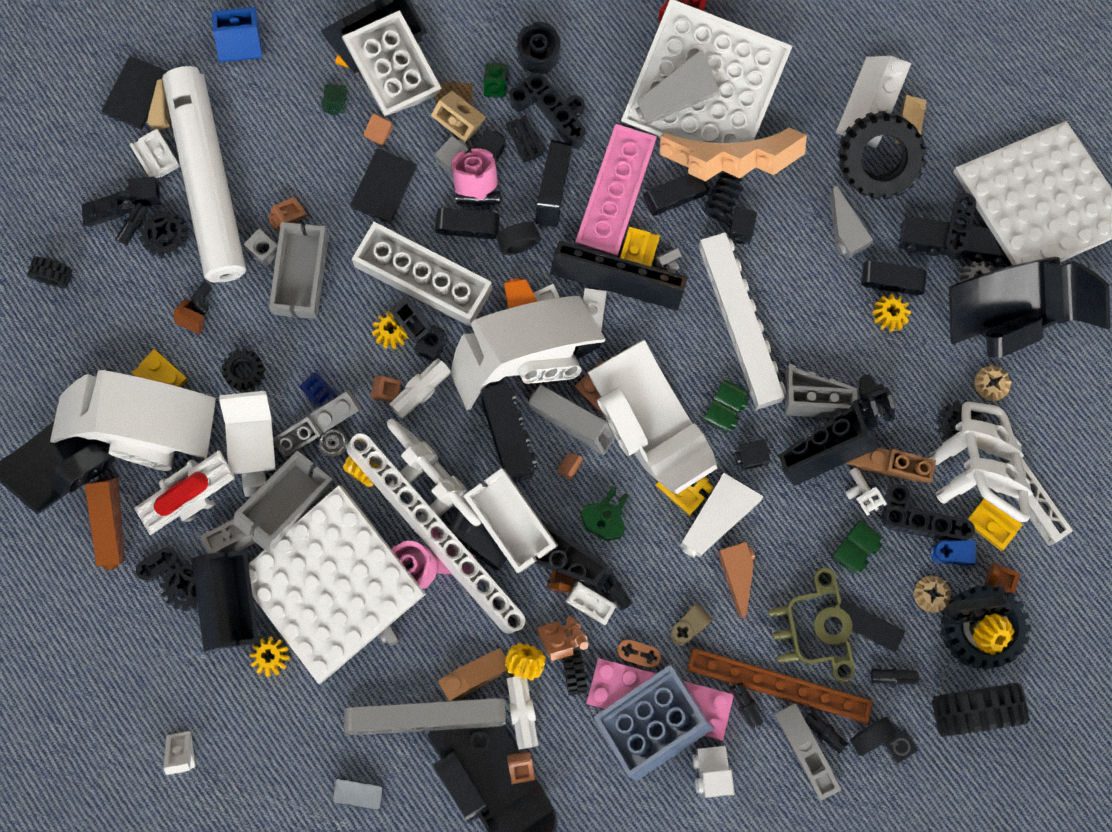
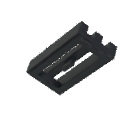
M526 115L522 116L521 119H514V122L510 123L509 121L506 123V127L523 163L543 155V151ZM521 124L525 125L536 153L533 152ZM514 127H517L524 145L529 153L528 156H525V153L513 129Z

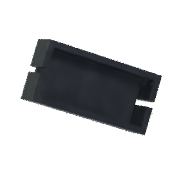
M506 382L482 389L481 403L501 467L506 470L513 482L516 483L533 478L537 461L534 452H529L530 439L527 430H522V422L524 421L521 410H516L515 401H517L513 388L509 389Z
M247 550L206 553L193 557L192 566L203 651L243 647L259 643Z

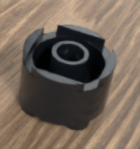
M535 22L533 25L525 26L520 31L517 38V55L520 65L530 72L543 74L549 73L556 66L560 58V37L553 26L544 22Z

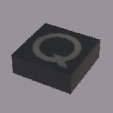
M905 730L884 743L897 764L918 751Z

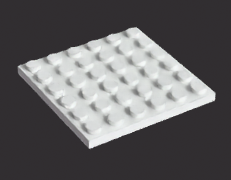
M670 0L621 122L657 137L669 133L680 138L707 143L754 141L792 46L676 0ZM703 50L719 88V95L647 125L644 119L640 121L635 109L639 107L637 101L698 51Z
M1067 121L955 167L953 171L966 193L973 195L976 199V209L1013 266L1049 257H1060V262L1112 240V188Z
M337 486L298 520L269 553L264 550L248 564L253 598L318 684L323 683L426 595L342 486Z

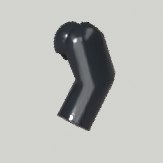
M203 282L192 296V308L201 315H205L209 310V306L205 304V297L213 289L206 282Z

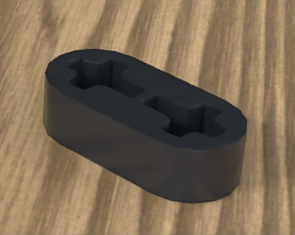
M166 547L158 550L137 565V576L146 582L157 579L168 572V567L172 569L175 567V562H179L178 553ZM165 553L173 555L170 558L171 563L163 562L159 564V562L165 559ZM156 565L155 568L150 570V576L142 574L145 571V566L153 567Z

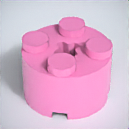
M475 148L471 149L470 153L464 154V151L453 157L451 161L452 174L457 194L481 200L485 199L487 194L496 188L498 184L496 162L491 152Z
M404 541L391 549L422 589L427 588L432 583L437 574L438 559L428 547L414 541ZM410 563L414 564L413 568H409Z

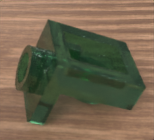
M325 84L324 97L321 100L323 112L330 115L345 113L347 86Z

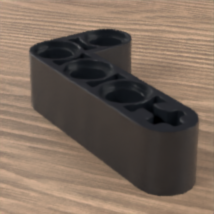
M533 73L511 88L509 95L510 106L513 110L518 112L524 111L535 103L561 138L567 143H572L573 149L580 148L584 144V126L545 76L540 73ZM540 84L542 87L535 89L532 85ZM516 96L524 97L521 101H517L514 98ZM547 100H552L555 103L552 105H547L544 102ZM564 116L567 120L561 122L557 118Z
M550 141L538 196L535 224L558 227L572 143Z
M904 484L893 485L885 494L884 499L887 505H883L881 518L883 525L890 530L947 541L968 540L975 533V527L970 520L908 508L910 491ZM894 490L899 491L901 493V501H898L893 497ZM890 512L896 513L898 515V523H894L890 520ZM912 517L920 519L921 527L913 525ZM935 521L943 524V532L936 530ZM962 527V531H965L966 534L962 535V532H961V531H959V530H953V531H951V529H958V528Z

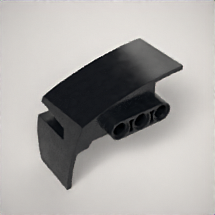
M1049 257L995 270L949 286L951 344L981 335L986 338L987 355L992 358L1004 357L1042 340L1043 329L1055 323H1067L1075 320L1106 330L1110 329L1109 284L1091 269L1075 261L1060 265V257Z
M109 368V369L106 370V371L115 372V371H113L111 368ZM53 421L36 436L0 461V483L38 515L69 492L77 490L105 472L115 460V457L108 453L110 443L82 437H71L52 443L50 439L54 425Z
M504 726L433 730L427 734L442 758L432 765L468 823L478 817L487 832H556L558 822L556 811L536 777L533 781L512 784L507 756L520 752ZM477 730L486 732L490 738L489 748L481 753L473 751L469 745L470 735ZM475 736L473 739L475 740V743H473L475 747L478 745L483 747L486 744L484 743V740H486L484 736Z

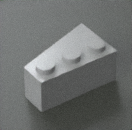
M789 363L785 373L786 416L833 418L832 416L839 411L843 413L851 407L849 404L857 400V388L831 378L828 380L819 377L814 372L795 368V365Z

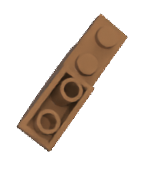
M878 447V449L845 464L859 467V470L884 476L931 483L936 460L895 449L887 450Z

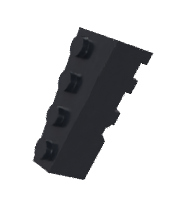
M857 400L849 404L851 407L843 413L839 411L832 416L833 420L823 427L820 425L814 429L813 434L807 439H800L779 454L783 472L794 486L878 449L867 415Z
M540 519L558 546L542 558H538L536 555L537 561L533 564L601 589L613 572V569Z

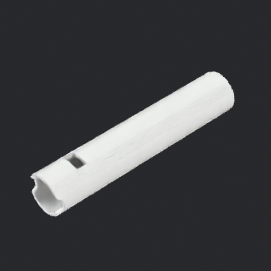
M183 66L174 68L163 75L162 81L204 278L214 283L232 281L245 274L246 265L204 74L199 72L197 67Z

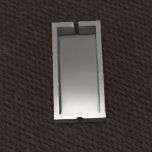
M281 222L269 309L273 315L293 317L295 313L299 318L318 319L329 237L325 226L305 224V230L308 235L305 236L301 224Z
M297 450L235 512L233 524L250 537L253 534V541L269 553L285 537L292 526L308 513L330 490L332 478L317 466L313 470L312 478H310L313 463Z

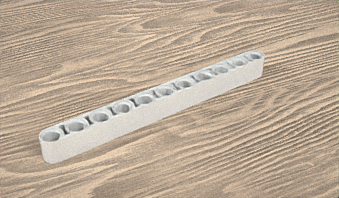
M365 434L354 435L347 444V453L504 633L511 634L522 629L525 624L523 613L375 443ZM354 442L363 444L364 450H357L354 447ZM369 460H376L379 463V468L371 467ZM385 477H391L394 480V486H388L385 482ZM401 494L407 495L409 497V504H405L401 501ZM416 512L423 513L425 521H419L416 518ZM431 529H435L440 533V539L432 537ZM447 547H452L455 550V557L447 554ZM462 564L469 566V575L462 571ZM478 581L484 583L486 587L485 592L478 590ZM493 599H497L500 602V610L493 607ZM509 616L515 619V628L508 624Z

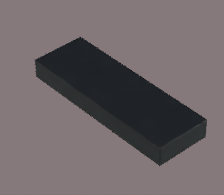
M843 599L841 600L840 608L850 616L853 632L894 653L897 651L906 631ZM833 617L832 621L842 626L841 620Z

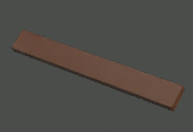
M692 648L686 671L733 685L743 682L744 687L865 724L868 723L873 700L696 648Z

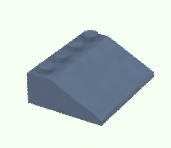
M671 664L594 716L629 778L636 781L715 729L703 708Z

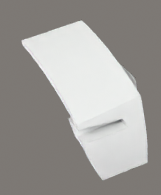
M580 296L549 299L509 308L475 319L471 323L474 333L462 335L452 362L451 377L466 410H471L481 390L488 383L500 381L505 376L520 375L522 381L528 384L576 378L580 375L582 369L573 353L575 347L605 342V337Z
M645 340L636 343L587 372L601 397L597 400L598 405L622 451L627 456L634 453L643 468L667 489L677 494L717 469L715 455L697 425L693 424L686 414Z
M99 370L97 377L89 374L84 375L62 393L59 398L50 442L56 443L71 437L97 439L110 443L108 453L114 457L153 469L170 471L172 470L175 451L203 459L207 458L216 398L162 382Z

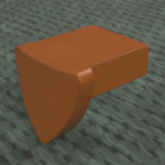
M184 299L174 311L175 324L200 335L204 329V316L190 310L192 301Z
M993 562L988 569L984 585H993V588L1003 587L1006 594L1009 592L1015 593L1021 573Z
M552 571L550 583L547 584L546 589L569 594L573 588L574 579Z

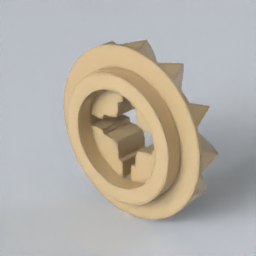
M990 365L982 368L977 373L974 383L976 391L981 397L989 401H997L1008 394L1012 381H1010L1008 373L1002 370L1001 367ZM990 377L993 380L1000 379L996 384L998 388L995 386L986 387L990 382Z
M926 576L916 584L914 598L921 609L935 613L942 611L949 604L951 589L946 581L938 576ZM935 586L936 593L941 596L935 597L931 602V595L924 591H930Z

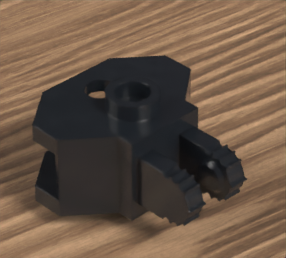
M869 374L861 376L859 379L860 401L858 403L865 411L870 427L878 426L877 418L883 416L886 421H893L895 419V404L889 388L883 387L882 383L876 385L874 379Z

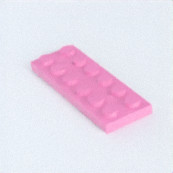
M615 124L575 245L615 257L618 256L657 136Z
M598 658L586 704L606 709L656 675V673ZM684 681L715 728L704 736L723 741L734 697L733 694Z

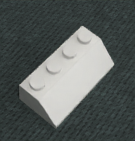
M893 56L866 57L836 133L845 136V130L848 126L852 127L856 119L859 117L862 119L868 113L877 114L878 111L891 113L911 63ZM883 135L871 139L866 145L877 148Z

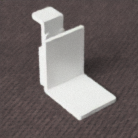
M266 391L219 396L225 421L228 466L233 474H242L245 497L252 496L266 482L265 471L276 470L272 419Z

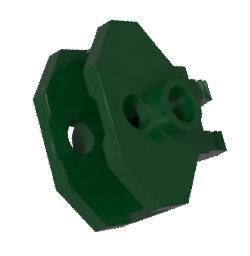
M613 486L605 499H602L600 503L585 505L580 516L586 531L604 541L621 539L626 529L621 514L629 495L626 493L622 495L617 507L609 502L614 497L617 489ZM602 524L604 528L600 529L597 525Z

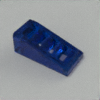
M316 372L299 386L300 390L317 408L322 405L321 403L329 395L332 396L331 399L338 396ZM318 382L319 384L309 392L308 390ZM324 388L326 391L316 399L314 396Z

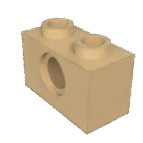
M453 91L439 100L431 114L434 119L464 142L478 132L486 116Z

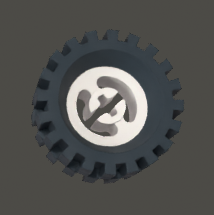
M986 584L982 587L979 585L961 592L951 600V602L1001 595L1006 596L1012 606V611L1005 618L1010 621L1009 623L1014 630L1013 635H1011L1013 640L1008 642V647L1002 648L1001 653L996 652L991 655L981 651L972 638V635L975 633L973 628L979 625V621H974L975 624L971 625L969 630V622L951 624L947 617L943 616L941 617V624H945V628L941 629V636L946 635L948 641L944 642L946 648H952L953 652L950 654L954 658L960 657V663L964 665L970 664L972 665L971 668L991 669L1006 665V663L1017 659L1016 655L1023 653L1025 649L1022 646L1028 644L1030 637L1025 636L1026 632L1031 631V625H1026L1025 620L1030 617L1028 612L1022 613L1020 609L1024 607L1022 601L1015 602L1013 600L1016 597L1014 593L1009 592L1006 594L1004 593L1005 588L1000 586L993 588V585Z

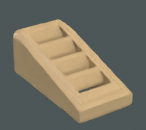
M162 79L157 80L147 123L153 130L169 129L170 114Z

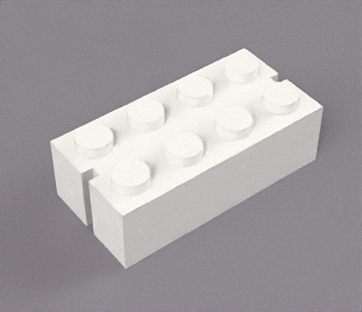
M501 468L485 480L486 484L489 485L488 487L480 483L463 496L516 572L521 573L537 561L536 555L538 558H542L556 548L558 544L506 470Z

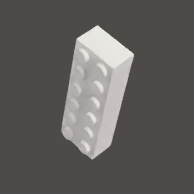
M373 222L352 258L355 268L469 327H472L471 323L477 318L492 291L491 281L376 222Z

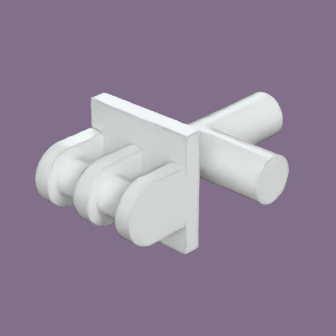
M858 467L850 470L857 485L845 492L849 499L862 493L863 495L856 499L867 516L870 515V511L874 509L877 511L878 507L882 504L884 506L887 505L877 487L869 488Z

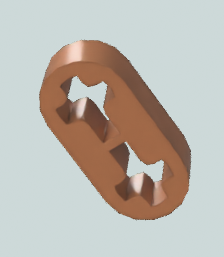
M633 640L622 641L617 649L618 656L622 660L645 668H654L661 660L658 649ZM630 644L632 645L631 649L637 651L638 654H630L626 657L624 656L625 652L621 648ZM652 651L654 652L653 656L657 659L648 664L646 663L647 659L641 657L640 654H648Z

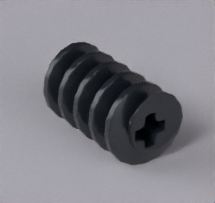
M724 171L721 172L720 179L717 180L712 194L709 195V201L705 203V208L702 209L703 212L713 219L728 221L729 218L724 213H732V209L729 206L736 205L732 198L739 199L740 195L736 191L741 192L744 189L739 184L742 182L741 178Z

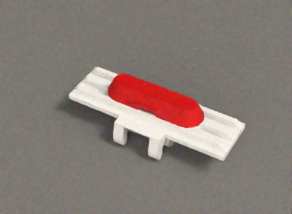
M217 451L199 464L191 459L185 467L167 479L163 478L160 480L161 490L134 509L149 535H152L179 516L182 521L190 522L196 518L195 513L201 509L213 507L215 502L208 500L207 497L236 478L221 452Z

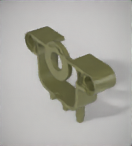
M822 568L816 572L813 578L815 593L795 597L788 605L769 609L768 615L770 617L787 615L789 629L772 633L773 639L792 638L794 652L778 655L777 660L779 663L799 660L803 664L811 665L829 661L833 678L838 682L845 683L850 681L855 675L851 647L847 641L852 632V621L850 616L840 608L841 599L834 572L831 569ZM820 574H827L830 577V584L822 585L818 580V576ZM830 594L834 596L836 606L822 609L816 615L814 631L823 643L828 645L844 643L846 654L843 657L830 656L813 660L805 659L799 651L792 616V605L799 601L821 598L823 595ZM837 617L841 620L842 629L839 634L831 635L825 631L824 623L827 618ZM840 665H845L849 668L850 674L847 678H842L838 675L837 669Z

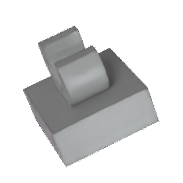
M672 248L654 257L657 266L665 265L667 271L672 273L679 270L675 259L682 255L678 248Z

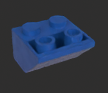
M255 7L212 11L213 34L219 62L262 58L260 22Z

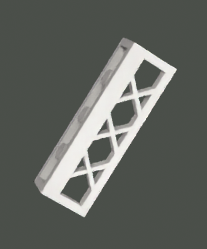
M1021 458L1025 476L1028 477L1036 489L1035 497L1033 495L1028 497L1030 506L1029 519L1047 545L1051 546L1073 530L1023 458ZM1038 502L1046 503L1049 507L1048 516ZM1052 521L1059 522L1065 531L1059 533Z

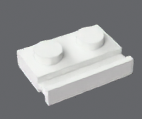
M158 129L139 138V141L134 144H129L149 177L155 176L157 179L180 167Z

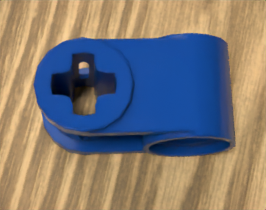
M942 541L930 549L931 559L938 564L977 565L976 541ZM940 549L946 552L947 555L944 556L943 553H940Z

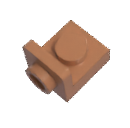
M293 197L274 205L269 215V221L271 226L280 232L281 222L296 223L305 219L307 213L296 198Z

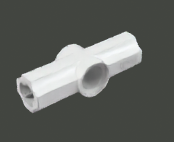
M437 358L421 374L415 375L389 406L399 417L404 419L419 403H424L432 396L435 388L451 374L450 369L443 361Z
M521 677L508 678L507 684L511 702L509 707L512 724L515 725L517 746L519 750L538 746L534 723L536 718L533 701L530 700L527 678L523 680Z

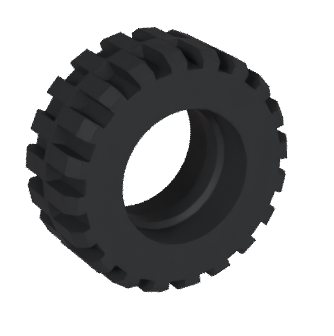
M878 111L877 114L868 113L862 119L859 117L854 121L855 124L852 127L848 126L845 130V137H841L839 143L841 145V148L838 150L839 167L848 183L860 194L868 195L872 199H879V197L891 199L892 195L900 196L904 194V189L907 187L911 189L914 186L913 181L916 178L920 179L922 175L920 170L926 165L924 155L927 154V151L923 145L924 139L922 135L907 119L893 112ZM880 135L894 137L902 148V156L898 165L891 172L884 175L869 173L861 161L865 145L871 139Z
M1020 683L934 696L932 699L937 732L941 737L1028 724L1030 719L1024 688Z

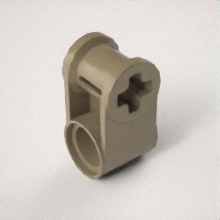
M696 603L671 630L670 637L672 642L678 646L686 645L714 619ZM678 630L686 631L685 638L683 636L681 638L677 637Z

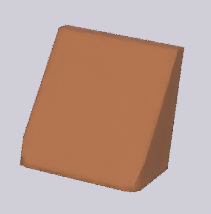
M373 113L363 136L383 146L393 130L392 123Z
M382 375L375 377L370 398L392 402L399 395L401 381Z
M567 454L557 473L568 480H572L582 464V457L580 455Z
M529 751L507 756L512 784L535 780L532 758Z

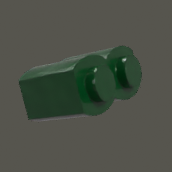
M724 379L703 422L726 434L729 429L734 430L740 419L736 417L739 409L744 411L750 400L746 397L749 391Z
M860 520L831 558L850 573L855 574L857 571L861 573L869 563L866 559L870 553L875 555L883 545L880 542L883 536Z

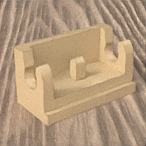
M906 95L901 104L900 116L912 123L920 134L926 110V100Z

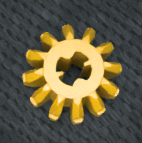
M890 294L888 298L882 296L880 302L876 301L874 304L875 310L872 311V315L877 317L874 320V324L881 323V330H884L887 326L889 332H893L894 328L898 331L901 330L903 324L906 325L909 322L907 317L910 316L911 311L906 309L909 305L908 302L902 304V296H899L897 300L893 294Z
M389 311L386 312V318L379 315L378 319L380 322H373L375 330L372 331L373 336L377 337L376 343H383L384 349H387L390 344L393 349H396V343L404 346L405 343L402 338L409 339V337L391 320ZM390 327L394 328V333L389 334L388 328Z
M348 456L343 465L344 471L363 485L372 487L374 483L354 460ZM369 460L371 467L375 469L379 468L377 464H375L372 460Z
M995 613L990 616L985 615L984 620L979 621V625L973 628L975 631L972 635L974 643L985 653H990L991 655L996 652L1001 653L1002 648L1008 647V642L1013 640L1011 635H1013L1014 630L1009 623L1010 621Z
M269 637L268 644L265 639L261 638V647L255 644L252 646L253 649L257 650V653L249 654L250 658H256L250 664L251 667L259 666L256 673L261 674L265 670L266 677L271 676L272 670L275 675H279V666L283 669L287 668L282 661L290 660V656L283 655V653L289 650L288 647L280 648L283 644V641L280 639L274 644V637ZM269 651L275 655L274 660L270 659V663L265 659V654L269 655Z
M517 643V645L511 646L508 650L505 666L508 668L509 673L514 674L515 678L521 677L523 680L525 678L533 680L534 678H539L543 672L546 657L543 655V651L536 649V646H529L528 643L526 645Z

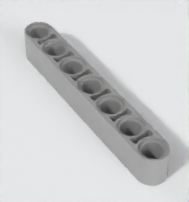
M479 699L344 709V734L346 735L498 727L506 724L504 699Z

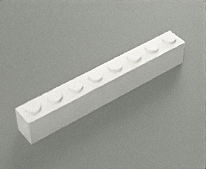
M726 232L702 239L698 247L755 408L758 410L780 403L785 397L786 389L783 382H779L777 364L771 360L769 355L771 348L768 340L764 341L762 322L760 319L757 320L755 316L756 306L754 300L749 299L747 293L749 291L746 279L741 277L740 271H742L739 259L734 257L733 241L731 238H727Z

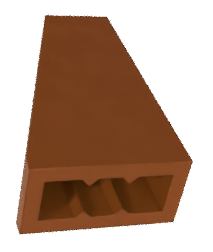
M118 477L95 479L85 484L96 567L104 566L105 570L118 568V564L125 561Z

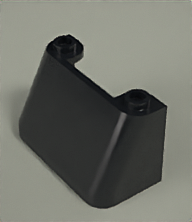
M376 0L321 30V33L354 74L359 72L361 76L362 74L342 36L397 11L401 12L417 44L423 41L421 36L425 35L427 31L410 0Z

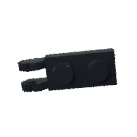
M124 190L82 204L83 225L91 227L133 212L135 206L131 203L123 204V201L132 199L134 192Z

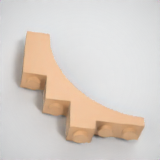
M787 128L778 134L749 142L707 143L665 133L660 136V155L688 167V174L707 181L721 171L741 178L754 168L775 175L805 154L807 135Z

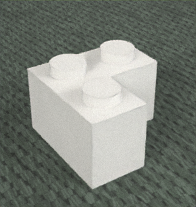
M726 746L695 749L696 754H692L693 768H698L699 778H695L696 792L701 793V797L704 798L734 795L732 771L728 768Z

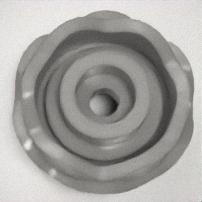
M329 429L319 439V447L325 455L336 457L346 450L347 438L341 430Z

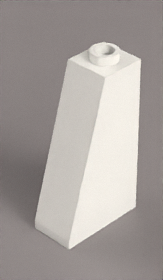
M723 473L680 545L684 548L682 551L693 558L695 556L700 558L755 508L764 496Z

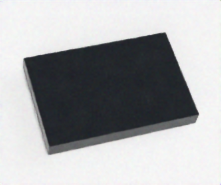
M129 56L101 110L102 114L142 130L148 119L157 80H161L168 71Z
M377 148L350 207L391 224L417 169V164Z

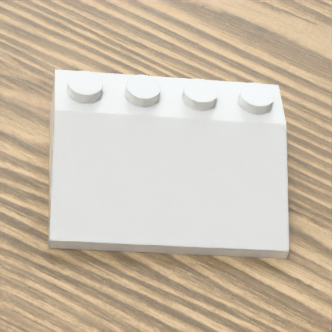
M400 11L342 36L384 116L420 104L436 96L441 90L435 75Z

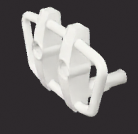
M965 402L962 405V421L956 425V430L960 432L943 442L942 446L929 453V459L936 460V465H939L950 456H955L967 447L970 459L964 463V468L968 470L952 479L950 484L936 492L938 500L945 504L958 494L962 495L977 485L980 494L987 501L1019 522L1028 521L1030 518L1028 497L1033 495L1030 487L1031 482L1025 476L1021 458L1024 456L1021 449L1022 445L1013 434L1007 414L1003 409L995 405ZM971 411L994 414L998 417L1001 426L971 420ZM978 448L988 454L1012 461L1013 465L980 458ZM989 488L998 493L1018 498L1020 511L995 495Z
M394 419L388 420V428L406 448L401 457L407 462V465L400 473L408 483L413 482L425 471L437 485L431 490L437 499L429 506L440 518L455 505L471 524L479 526L481 520L463 496L468 493V490L455 475L450 476L438 462V456L424 440L420 442L412 432ZM394 480L388 486H394ZM421 514L417 519L423 522L425 521V516Z

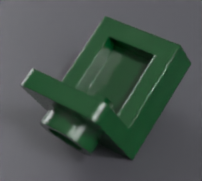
M486 63L484 96L505 97L506 64Z

